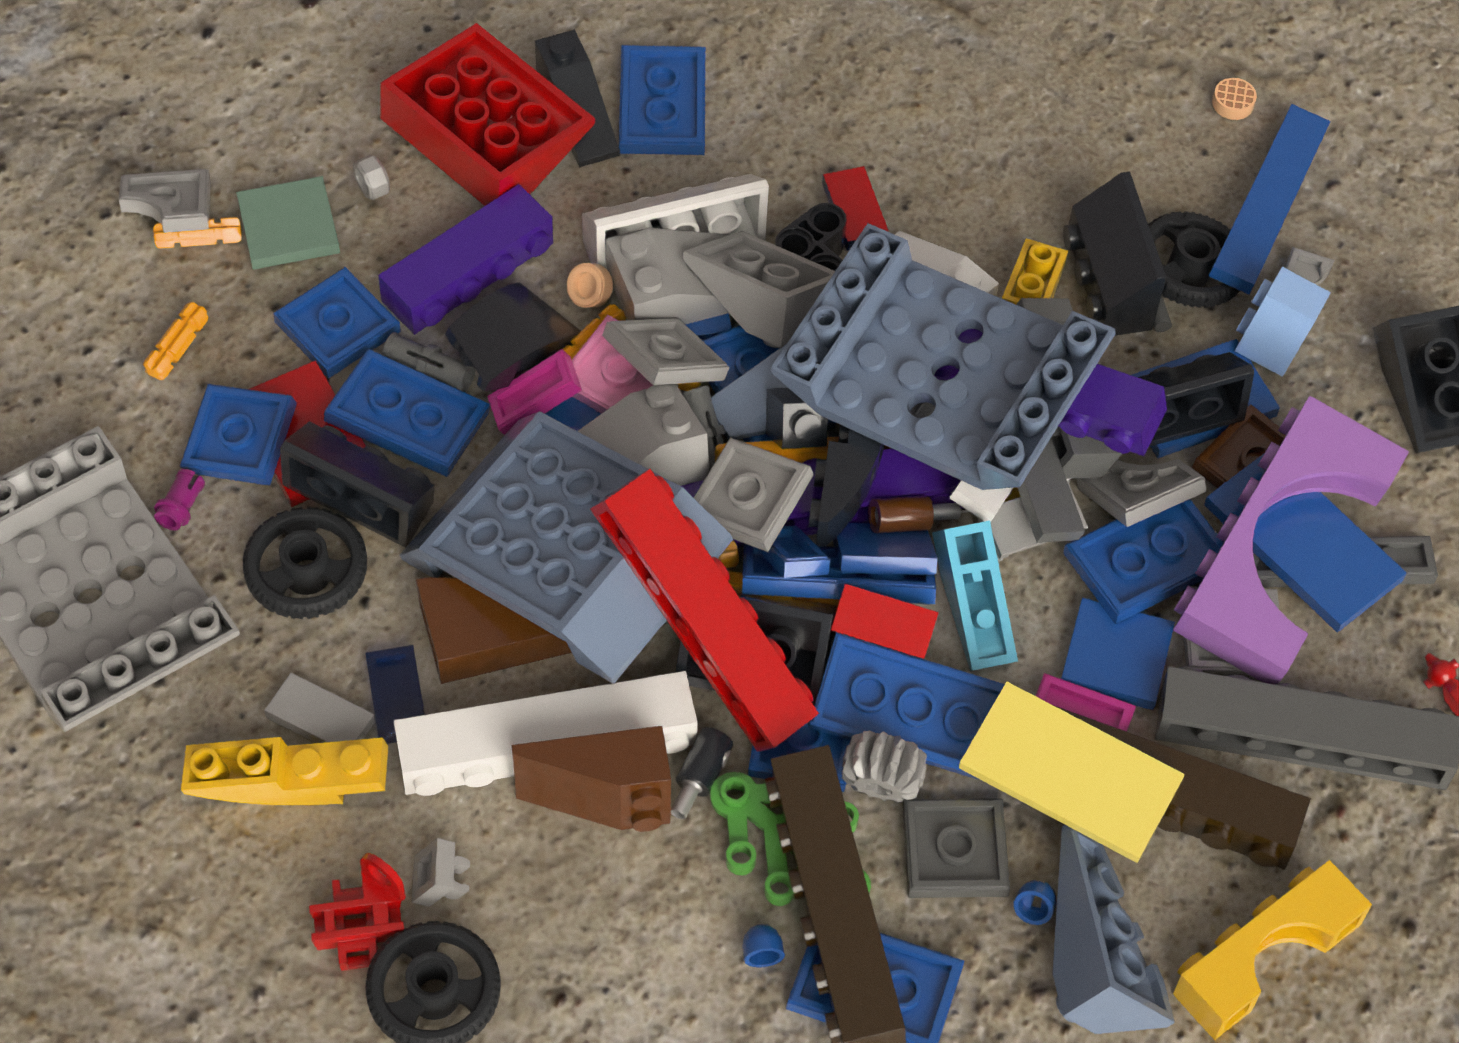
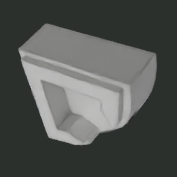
M1292 247L1285 268L1319 285L1330 274L1335 260Z

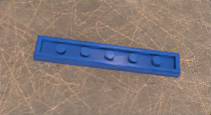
M1291 104L1209 277L1250 295L1331 121Z

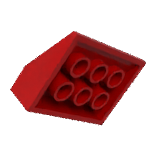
M478 23L380 82V119L484 206L518 184L531 195L595 124V118Z

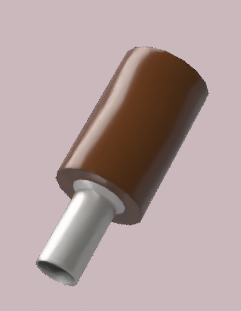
M927 495L874 498L870 501L868 509L869 524L874 533L930 530L934 520L959 519L961 516L959 504H932L930 497Z

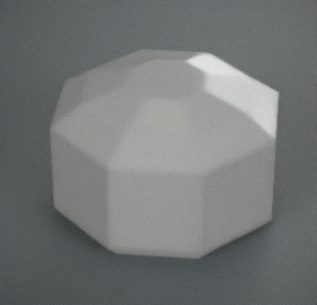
M368 155L354 161V176L366 198L374 200L389 193L390 182L388 173L377 157Z

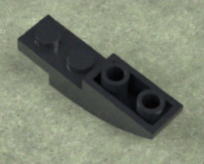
M840 425L839 441H829L827 460L817 458L814 487H821L823 491L822 499L812 498L808 527L818 528L816 545L819 547H826L856 515L876 478L884 450L883 444Z

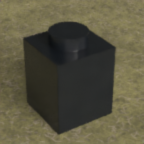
M789 388L767 389L766 434L781 449L827 446V418L815 412Z

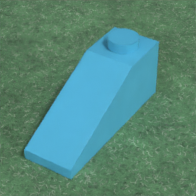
M990 520L932 532L941 580L970 671L1018 662Z

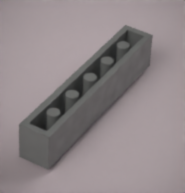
M1168 666L1160 690L1155 740L1447 790L1458 770L1459 716L1445 714L1439 709H1414L1397 706L1388 700L1368 701L1350 698L1336 691L1321 693L1299 689L1297 686L1289 683L1274 685L1251 681L1248 677L1242 675L1222 676L1204 673L1200 669L1190 666L1179 668Z

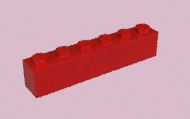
M650 468L631 479L590 508V510L756 751L775 748L819 714L812 704L813 695L807 685L802 680L794 678L784 663L786 657L781 647L773 639L767 638L756 623L758 616L752 605L743 597H739L728 582L730 575L724 564L716 557H711L701 543L702 535L698 526L692 519L683 516L673 502L674 494L669 484L661 476H655Z

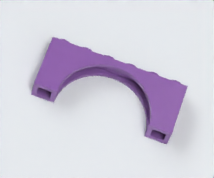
M1311 396L1308 397L1300 411L1291 407L1278 429L1279 432L1286 435L1279 446L1271 442L1258 464L1260 468L1265 470L1260 481L1251 477L1237 502L1245 505L1239 517L1230 513L1216 536L1224 541L1218 553L1209 549L1195 574L1203 578L1197 590L1187 586L1174 611L1181 614L1179 621L1173 629L1174 632L1257 680L1274 685L1278 684L1288 672L1308 633L1291 622L1276 607L1258 577L1253 557V535L1258 517L1280 500L1309 492L1343 494L1376 506L1389 489L1409 453L1408 450Z

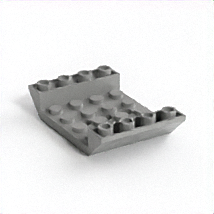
M99 426L0 477V640L50 719L64 732L240 635L239 629L217 597L213 595L208 598L126 477L121 457ZM129 566H140L145 569L144 573L135 580L120 578L121 572ZM86 589H98L102 592L100 598L95 602L85 604L77 601L80 593ZM55 612L59 614L57 621L50 626L40 627L34 624V621L41 613Z

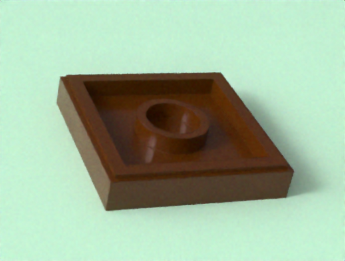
M1250 404L1247 407L1245 421L1230 424L1195 459L1191 468L1215 487L1219 488L1263 455L1271 442L1280 446L1286 435L1278 431L1280 427Z

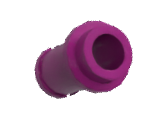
M188 469L178 470L165 498L159 499L156 502L154 518L162 527L174 531L179 530L181 526L187 525L191 519L189 511L198 494L205 486V481L200 475L193 484H190L195 474L194 471Z

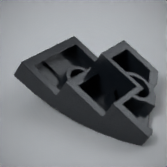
M518 282L500 288L474 304L448 327L445 336L452 347L459 352V357L464 365L474 367L479 373L477 385L485 392L509 387L516 372L533 368L547 359L550 352L561 350L566 345L572 346L573 344L570 341L581 330Z

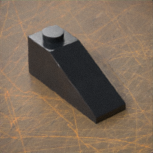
M575 29L535 40L536 71L595 118L593 127L572 148V153L579 168L620 156V150L590 60Z

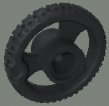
M1181 211L1167 213L1155 218L1148 224L1154 242L1163 235L1174 242V247L1167 264L1162 265L1166 275L1162 297L1175 301L1177 304L1181 303L1183 306L1189 305L1190 307L1196 306L1197 308L1203 306L1208 308L1209 306L1214 307L1215 305L1218 306L1226 303L1240 292V290L1225 283L1212 287H1203L1207 283L1209 274L1218 258L1220 247H1223L1231 231L1227 225H1223L1222 222L1216 221L1215 218H1209L1207 215L1203 216L1200 213H1189L1188 211H1184V213H1181Z
M307 506V509H303V507L291 508V511L284 510V512L277 513L276 517L271 516L253 532V536L249 538L243 554L244 578L253 597L269 611L276 612L277 615L287 618L291 616L292 619H303L304 617H307V619L318 618L321 614L325 616L334 612L336 608L340 609L348 603V600H351L356 595L364 582L367 572L366 547L357 528L340 514H334V511L325 508L320 510L319 507ZM320 528L340 537L348 547L351 557L343 560L330 559L325 540L315 531ZM283 533L287 535L279 546L281 566L272 571H260V561L265 549L278 536ZM303 560H313V562L306 565L297 564ZM329 582L334 585L333 589L315 597L293 598L284 595L288 588L298 594L311 595L324 589Z
M427 921L424 924L420 922L410 925L407 929L405 927L403 931L396 932L393 937H389L381 945V948L377 950L367 971L366 999L370 1013L377 1026L396 1043H466L486 1027V1024L489 1023L495 1013L501 990L500 972L497 961L489 946L477 934H473L471 930L445 921L443 923ZM440 943H448L466 951L475 960L482 975L471 980L459 979L454 961L446 954L437 952ZM404 953L412 958L405 976L408 994L401 1000L386 1002L384 997L386 975L393 962ZM431 979H439L446 983L437 992H426L421 989V986ZM458 1004L467 1007L471 1012L459 1023L444 1029L422 1030L415 1028L419 1016L430 1020L442 1019L450 1015L457 1008Z

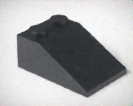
M1459 306L1390 319L1373 327L1382 372L1415 452L1421 453L1459 445Z

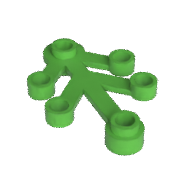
M729 772L721 775L711 787L710 801L713 809L723 818L727 819L729 847L726 851L727 868L735 875H747L755 868L756 850L748 842V819L764 832L768 873L765 881V897L771 904L776 906H784L790 903L794 896L788 876L786 853H782L776 824L784 822L783 815H776L763 805L770 804L765 783L756 784L750 776L740 772ZM735 789L742 791L744 795L739 799H732L726 793L729 790ZM845 802L847 813L852 818L850 824L852 832H854L858 825L859 812L852 803ZM742 852L747 854L750 860L740 864L735 862L732 857L734 854ZM863 870L870 895L871 881L868 874ZM775 883H783L789 890L784 894H777L771 890V886Z

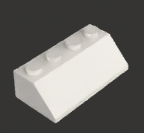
M747 174L739 177H727L718 182L701 186L685 187L675 192L654 197H642L636 201L612 207H600L594 211L582 213L583 243L590 262L600 264L607 269L606 239L645 228L734 234L744 231L765 240L769 186L766 179L753 174Z

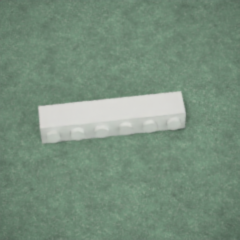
M686 671L394 720L406 795L417 793L429 796L443 791L444 788L461 785L481 787L490 784L495 779L513 777L511 745L663 726L666 750L670 754L683 751L688 746H692L697 738V718Z

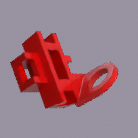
M365 853L360 859L361 887L341 889L340 879L332 880L334 902L309 905V913L314 919L315 933H311L312 942L318 951L338 948L341 971L369 967L373 956L378 950L377 943L385 942L389 937H393L396 932L403 931L404 922H401L400 912L401 902L406 898L402 879L390 865L371 853ZM366 913V917L344 919L346 915ZM369 950L367 955L348 957V953Z

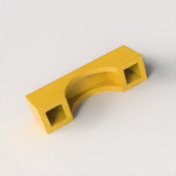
M1330 860L1316 871L1310 866L1302 870L1289 883L1288 888L1290 891L1279 899L1275 895L1267 897L1252 912L1251 915L1254 919L1242 928L1238 923L1231 925L1216 939L1215 945L1217 947L1206 956H1203L1201 952L1195 953L1178 969L1177 973L1180 975L1173 995L1214 1040L1253 1010L1261 994L1255 974L1254 962L1256 955L1262 950L1278 943L1296 942L1309 945L1326 953L1362 924L1372 904Z

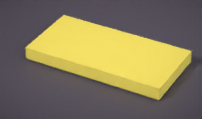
M1009 682L1005 683L959 764V769L1136 863L1139 862L1185 775Z

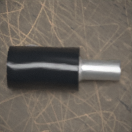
M704 727L700 730L676 777V782L681 787V790L671 808V814L674 817L684 820L696 797L709 795L713 783L725 766L734 746L731 738L725 733L710 727Z

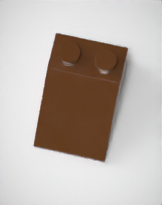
M663 726L511 745L516 799L619 830L634 829L639 832L655 830L663 824H670L671 774Z

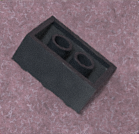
M1130 171L1121 172L1073 205L1069 224L1063 227L1065 247L1068 251H1073L1075 257L1074 272L1077 284L1079 286L1084 285L1087 294V315L1093 320L1114 328L1115 336L1153 329L1166 281V275Z
M1227 352L1216 356L1203 355L1191 363L1172 368L1168 366L1160 367L1147 375L1138 377L1164 386L1167 411L1149 447L1245 421L1254 377L1252 365L1233 353Z
M309 421L287 438L280 447L283 486L405 548L411 542L434 503L435 485L430 483L429 478L425 474L410 467L405 470L389 462L386 455L373 447L366 446L363 449L347 441V437L334 427L328 425L320 427Z
M732 587L739 597H743L752 605L758 616L756 623L767 638L773 639L781 647L786 657L785 665L794 678L802 680L810 689L813 695L812 704L814 705L828 660L833 632L831 628L837 606L785 596L742 594L741 588ZM680 641L675 673L686 671L689 686L714 690Z

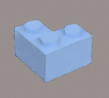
M1282 267L1273 283L1264 279L1251 302L1259 307L1256 311L1249 307L1236 331L1243 334V337L1235 352L1283 377L1331 292Z

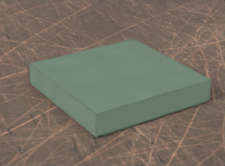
M323 176L236 192L253 270L340 253Z

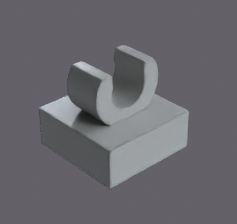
M436 838L414 856L412 903L430 907L442 897L455 900L469 892V885L460 884L454 880V873L462 874L470 868V861L462 856H455V842Z

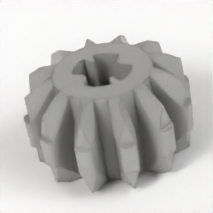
M870 730L864 731L863 733L852 735L850 744L846 746L842 764V779L851 785L854 791L864 792L868 794V797H877L884 802L887 800H894L899 803L904 802V800L916 798L919 788L923 785L927 768L925 765L927 754L919 749L914 742L901 739V736L888 735L884 731L881 733H875Z

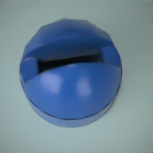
M1030 880L1019 889L1014 900L1015 913L1028 924L1042 925L1047 923L1052 918L1057 904L1055 890L1046 882ZM1035 896L1042 898L1041 908L1032 906Z
M755 925L744 935L742 949L744 962L748 966L758 968L769 967L784 959L785 953L782 938L778 931L770 925Z

